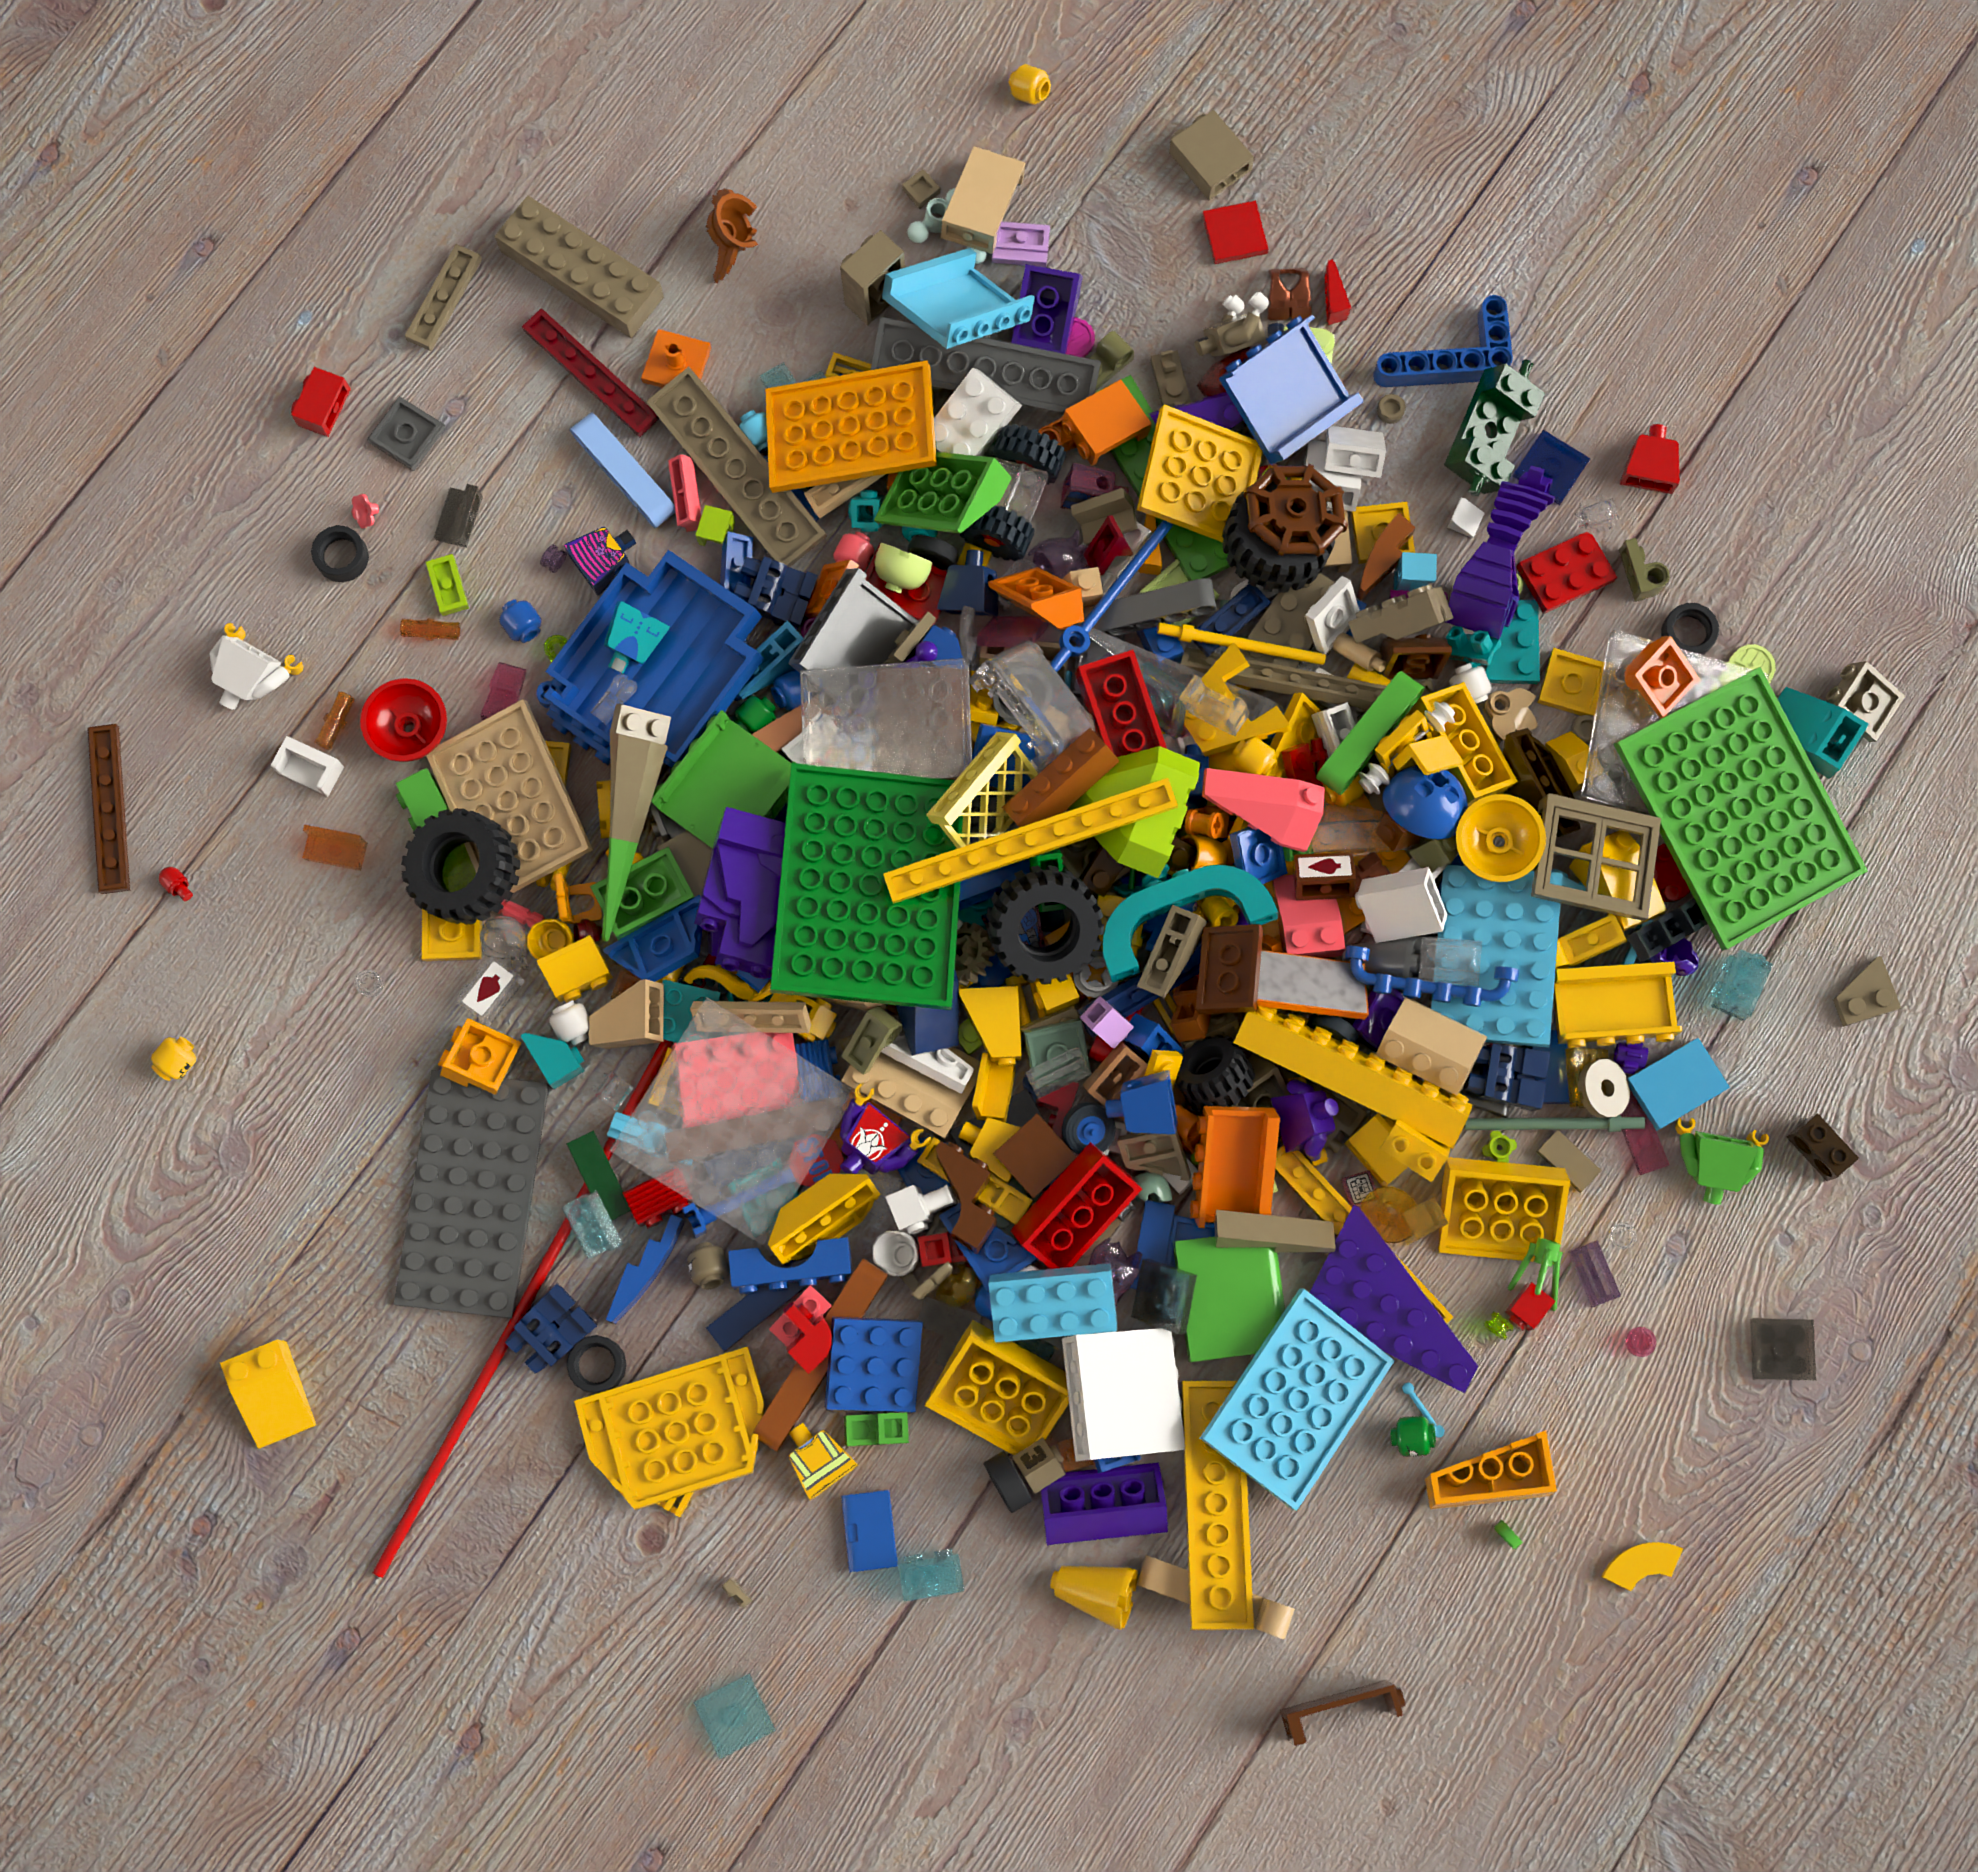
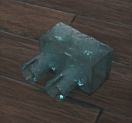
M1742 949L1733 956L1729 955L1722 967V971H1725L1722 981L1718 980L1711 992V996L1714 997L1711 1007L1741 1021L1749 1018L1754 1011L1773 964L1766 961L1762 954H1750Z
M952 1549L934 1551L935 1558L922 1559V1554L904 1556L905 1563L898 1564L904 1602L964 1592L965 1588L959 1554H953Z

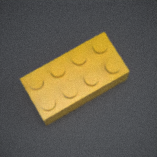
M1464 682L1419 698L1406 716L1412 715L1416 710L1423 715L1425 710L1432 712L1435 710L1433 705L1435 701L1440 704L1445 702L1454 710L1455 715L1453 718L1455 723L1446 722L1444 724L1446 730L1444 733L1434 730L1431 734L1433 738L1446 735L1462 758L1463 763L1460 766L1447 769V771L1453 774L1461 783L1467 797L1468 807L1483 797L1503 794L1518 782Z

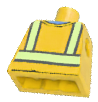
M801 1423L789 1432L798 1448L788 1456L810 1500L816 1498L859 1466L825 1430L820 1431L813 1437L805 1424Z

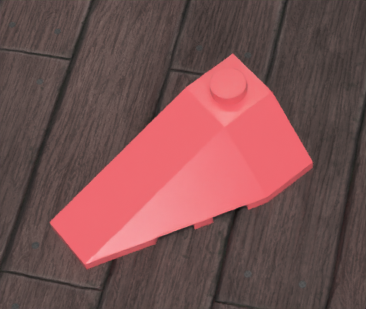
M1211 768L1204 770L1203 798L1228 814H1236L1248 822L1250 828L1255 831L1257 829L1263 831L1271 837L1270 840L1279 846L1300 852L1308 850L1323 815L1325 787L1289 778Z

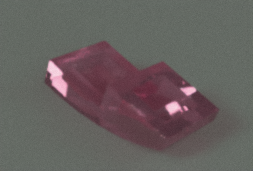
M502 662L498 663L489 684L490 693L480 714L481 720H485L519 701L526 669Z

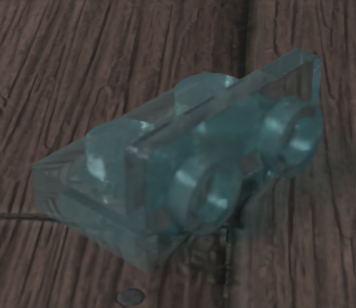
M597 1191L586 1193L562 1207L588 1259L604 1251L615 1250L623 1245Z

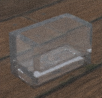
M1196 675L1192 677L1179 697L1188 713L1234 737L1250 715V711L1243 699L1236 697L1233 701L1206 687L1201 678Z

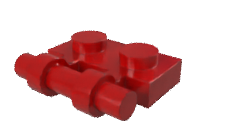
M1321 737L1310 740L1311 751L1309 743H1300L1281 752L1287 778L1323 787L1322 782L1316 779L1313 762H1315L1318 774L1325 764L1326 758H1328L1327 749H1324Z

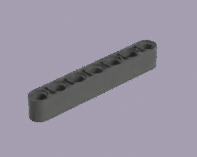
M1207 578L1196 579L1114 600L1088 633L1090 643L1156 627L1159 622L1168 624L1212 613L1216 610L1212 580ZM1095 605L1083 608L1084 619ZM1042 619L1032 620L1025 624L1026 638L1031 641L1059 644V638L1065 631L1057 629L1048 622L1042 621ZM1082 622L1076 623L1074 626H1080ZM1069 640V643L1075 647L1076 643L1073 640Z

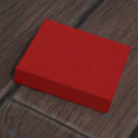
M1256 200L1203 211L1202 217L1214 264L1268 254L1269 249Z

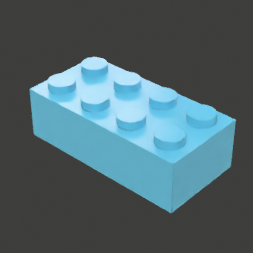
M1111 1263L990 1275L988 1283L995 1343L1117 1331Z

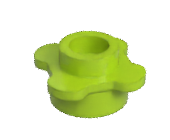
M1495 1130L1490 1133L1488 1144L1482 1147V1153L1485 1157H1492L1497 1162L1508 1163L1509 1155L1517 1148V1143L1514 1139H1510L1502 1135L1500 1131ZM1498 1145L1502 1146L1501 1151L1497 1150Z

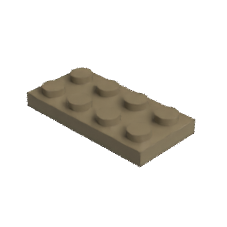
M1319 573L1312 583H1305L1304 588L1293 590L1290 587L1288 592L1278 593L1247 639L1308 651L1314 641L1305 615L1310 607L1316 604L1335 582ZM1240 649L1245 659L1297 668L1301 662Z

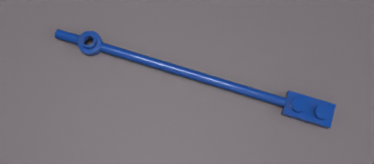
M1163 520L1080 626H1070L1061 634L1059 638L1061 650L1046 667L1048 674L1055 676L1070 656H1080L1088 649L1090 645L1088 633L1174 524ZM1069 640H1073L1076 643V647L1072 646Z

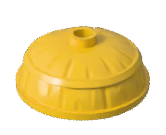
M1507 794L1489 795L1474 802L1462 815L1456 830L1457 851L1464 865L1478 877L1492 882H1510L1527 875L1540 861L1546 845V831L1538 812L1523 799ZM1494 838H1502L1504 845L1496 847L1493 843Z

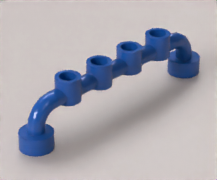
M1346 946L1345 959L1350 960L1351 971L1354 977L1361 983L1374 986L1373 992L1391 994V989L1394 988L1403 990L1404 997L1420 999L1422 992L1433 994L1434 1001L1450 1003L1451 997L1463 998V1005L1480 1007L1481 1001H1497L1503 998L1509 992L1511 982H1518L1519 969L1504 966L1495 967L1494 979L1499 980V984L1493 990L1473 986H1458L1444 982H1429L1415 978L1393 977L1386 974H1372L1366 972L1362 967V962H1368L1370 949L1359 946Z

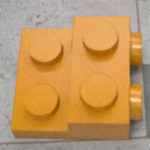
M467 1018L464 1026H457L451 1038V1042L454 1043L450 1051L445 1049L439 1060L438 1066L442 1067L440 1076L465 1087H468L470 1083L496 1095L521 1046V1042Z

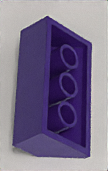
M1159 1462L1120 1466L1098 1473L1097 1469L1065 1472L1064 1476L1041 1490L1047 1545L1168 1532L1167 1505Z

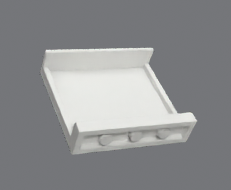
M1171 1328L1084 1334L1062 1338L1076 1461L1185 1450L1181 1415L1182 1401L1179 1397L1177 1382L1179 1373L1175 1366V1341L1172 1337Z

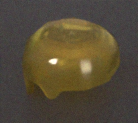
M969 1263L964 1265L958 1264L957 1267L960 1269V1273H951L942 1281L936 1292V1299L953 1307H961L973 1299L979 1286V1279Z

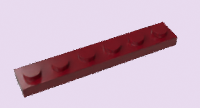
M542 308L522 326L523 331L639 438L659 420L655 412Z

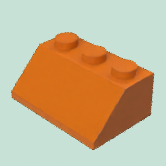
M1036 567L988 581V585L992 590L1012 604L1028 612V614L1048 622L1057 629L1066 630L1068 627L1084 621L1081 588L1041 568Z

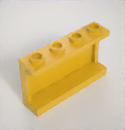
M1675 962L1556 969L1553 1003L1558 1044H1567L1568 1048H1579L1586 1046L1585 1042H1597V1046L1614 1045L1615 1040H1626L1627 1044L1644 1043V1038H1656V1042L1673 1041L1674 1036L1682 1032V1026H1677L1671 978L1676 973Z

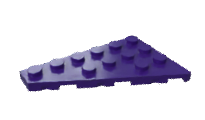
M1354 1204L1335 1241V1252L1329 1253L1309 1293L1382 1351L1465 1394L1478 1368V1364L1467 1352L1361 1208Z

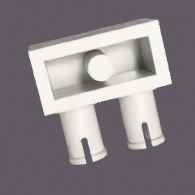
M912 1185L885 1196L898 1229L912 1235L929 1229L927 1224L933 1222V1213L957 1204L952 1188L948 1187V1185L925 1195L922 1194L919 1187Z

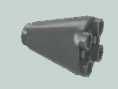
M1414 936L1380 943L1368 941L1352 944V946L1370 949L1368 962H1362L1365 965V971L1368 973L1386 974L1401 978H1421L1423 960H1419L1418 954L1421 955L1423 951V937ZM1345 949V951H1344V953H1343V955H1342V961L1350 962V960L1345 959V953H1346V949Z

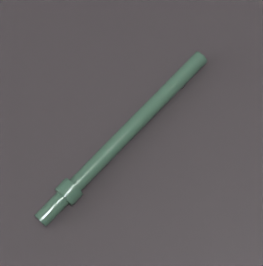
M1620 1114L1612 1118H1468L1464 1128L1465 1130L1607 1129L1608 1132H1621V1129H1644L1645 1118L1621 1117Z

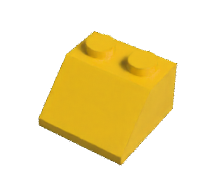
M591 935L536 960L551 990L560 1003L563 1001L566 1003L572 1000L575 1001L582 996V992L588 989H601L608 984V980L613 978L599 946Z

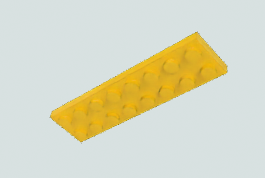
M1182 1381L1181 1383L1185 1440L1184 1469L1191 1630L1254 1629L1247 1475L1200 1439L1237 1381Z

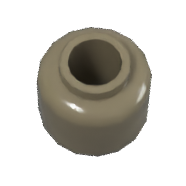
M709 1242L695 1246V1250L687 1257L692 1282L703 1289H713L721 1286L724 1283V1279L729 1275V1267L724 1250L719 1246H713Z

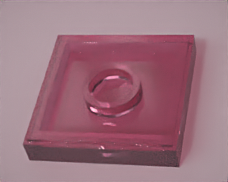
M1031 616L992 617L977 635V645L985 647H1033L1049 625L1048 622Z

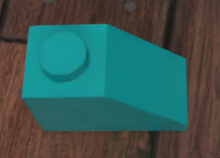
M529 1033L521 1035L522 1040L553 1089L560 1087L585 1071L581 1065L585 1060L576 1046L571 1048L564 1041Z

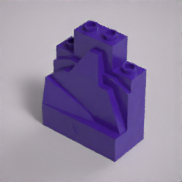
M730 807L725 808L716 833L694 924L699 925L706 931L715 932L718 930L722 932L715 964L721 965L723 969L728 971L740 970L748 972L751 976L758 979H771L786 823Z

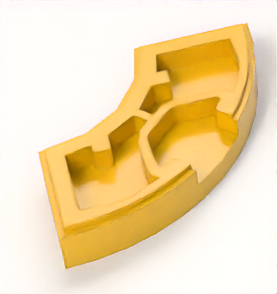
M1661 1542L1635 1545L1614 1557L1605 1568L1601 1578L1628 1591H1632L1637 1582L1648 1575L1661 1574L1672 1577L1683 1548Z

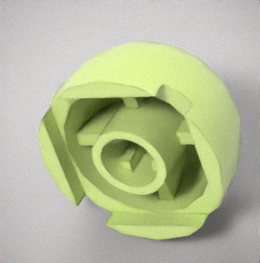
M881 543L876 553L875 571L879 578L887 582L885 588L901 594L902 589L913 590L920 587L929 576L933 563L912 553H907L899 548Z

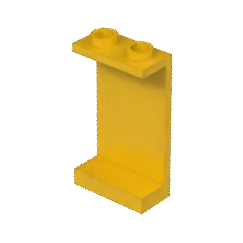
M1392 1119L1394 1126L1381 1145L1380 1150L1432 1182L1447 1160L1451 1147L1417 1132L1399 1119L1397 1121Z

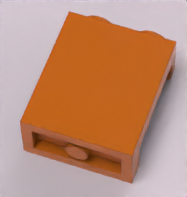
M1121 379L1065 409L1062 419L1063 431L1068 437L1073 438L1077 444L1080 456L1084 460L1087 459L1091 466L1097 464L1098 458L1128 440L1136 437L1140 441L1147 437L1152 424Z

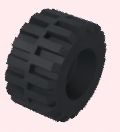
M1216 1035L1211 1038L1209 1036L1202 1041L1195 1042L1193 1046L1183 1051V1059L1175 1083L1193 1110L1203 1113V1106L1230 1107L1240 1102L1241 1098L1246 1097L1248 1094L1247 1090L1252 1088L1254 1084L1252 1080L1255 1079L1254 1069L1242 1048L1233 1043L1232 1037Z

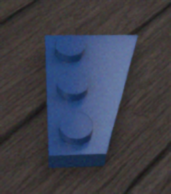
M960 1203L939 1216L950 1235L960 1216ZM996 1226L978 1254L954 1240L987 1293L989 1292L988 1282L990 1275L1019 1272L1038 1261L1037 1257L1025 1250L1017 1241Z

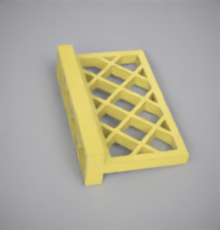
M996 732L926 814L933 824H939L957 849L970 845V837H979V841L1004 833L1013 822L1002 808L1005 805V795L1015 796L1022 789L1023 774H1028L1031 780L1038 775V772L1018 745L1021 741L1015 733ZM1012 753L1015 757V770H1006L1007 758ZM994 774H998V790L989 791L990 778ZM1006 774H1015L1014 791H1005ZM976 795H981L980 812H971L972 800ZM989 795H997L996 812H988ZM958 816H963L962 833H956L951 826ZM971 816H980L979 833H970ZM988 816H996V828L992 833H987Z

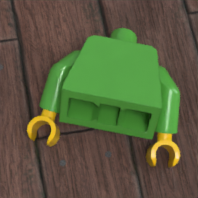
M1679 1118L1675 1124V1130L1680 1134L1681 1156L1688 1174L1693 1176L1697 1184L1706 1186L1703 1198L1705 1202L1720 1205L1724 1190L1739 1192L1742 1186L1747 1185L1761 1172L1764 1156L1762 1146L1768 1143V1134H1763L1760 1142L1755 1137L1756 1130L1749 1133L1746 1140L1695 1131V1135H1693L1691 1132L1696 1125L1695 1120L1690 1118V1128H1684L1681 1125V1118Z

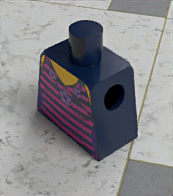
M601 527L563 546L569 558L598 596L608 588L626 562L630 564L624 552L637 543L628 530L613 538L606 527Z

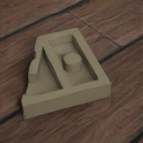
M1882 956L1874 958L1833 999L1843 1027L1901 1009Z
M1177 1129L1176 1133L1171 1135L1132 1133L1118 1137L1117 1143L1126 1168L1138 1171L1147 1170L1150 1173L1162 1176L1163 1173L1181 1176L1180 1180L1184 1181L1191 1179V1172Z

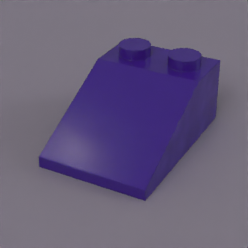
M1025 264L1019 299L1033 295L1035 298L1030 321L1014 326L1011 343L1066 354L1078 306L1083 276L1079 273Z

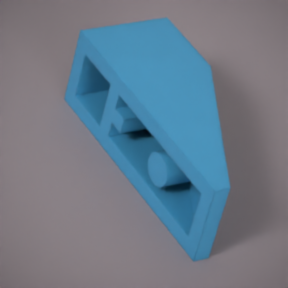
M788 621L756 649L764 660L739 692L742 699L772 684L777 677L794 669L788 663L802 642L803 637Z

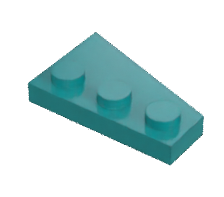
M1519 600L1510 626L1503 628L1500 637L1502 645L1500 649L1495 651L1491 664L1487 666L1486 675L1490 683L1538 684L1540 682L1538 604L1536 600Z

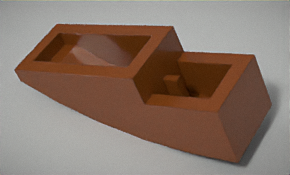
M1400 512L1384 529L1368 557L1357 592V598L1360 601L1396 568L1402 554L1399 549L1414 533L1416 527Z
M1194 976L1176 987L1172 996L1177 1006L1170 1026L1178 1042L1204 1039L1207 1034L1211 1014H1199L1196 1010L1198 976Z

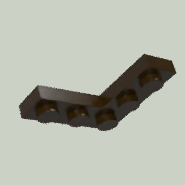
M1174 835L1171 843L1174 847L1166 864L1178 872L1188 868L1198 850L1195 846ZM1100 844L1079 878L1085 883L1087 888L1105 897L1124 865L1118 863Z

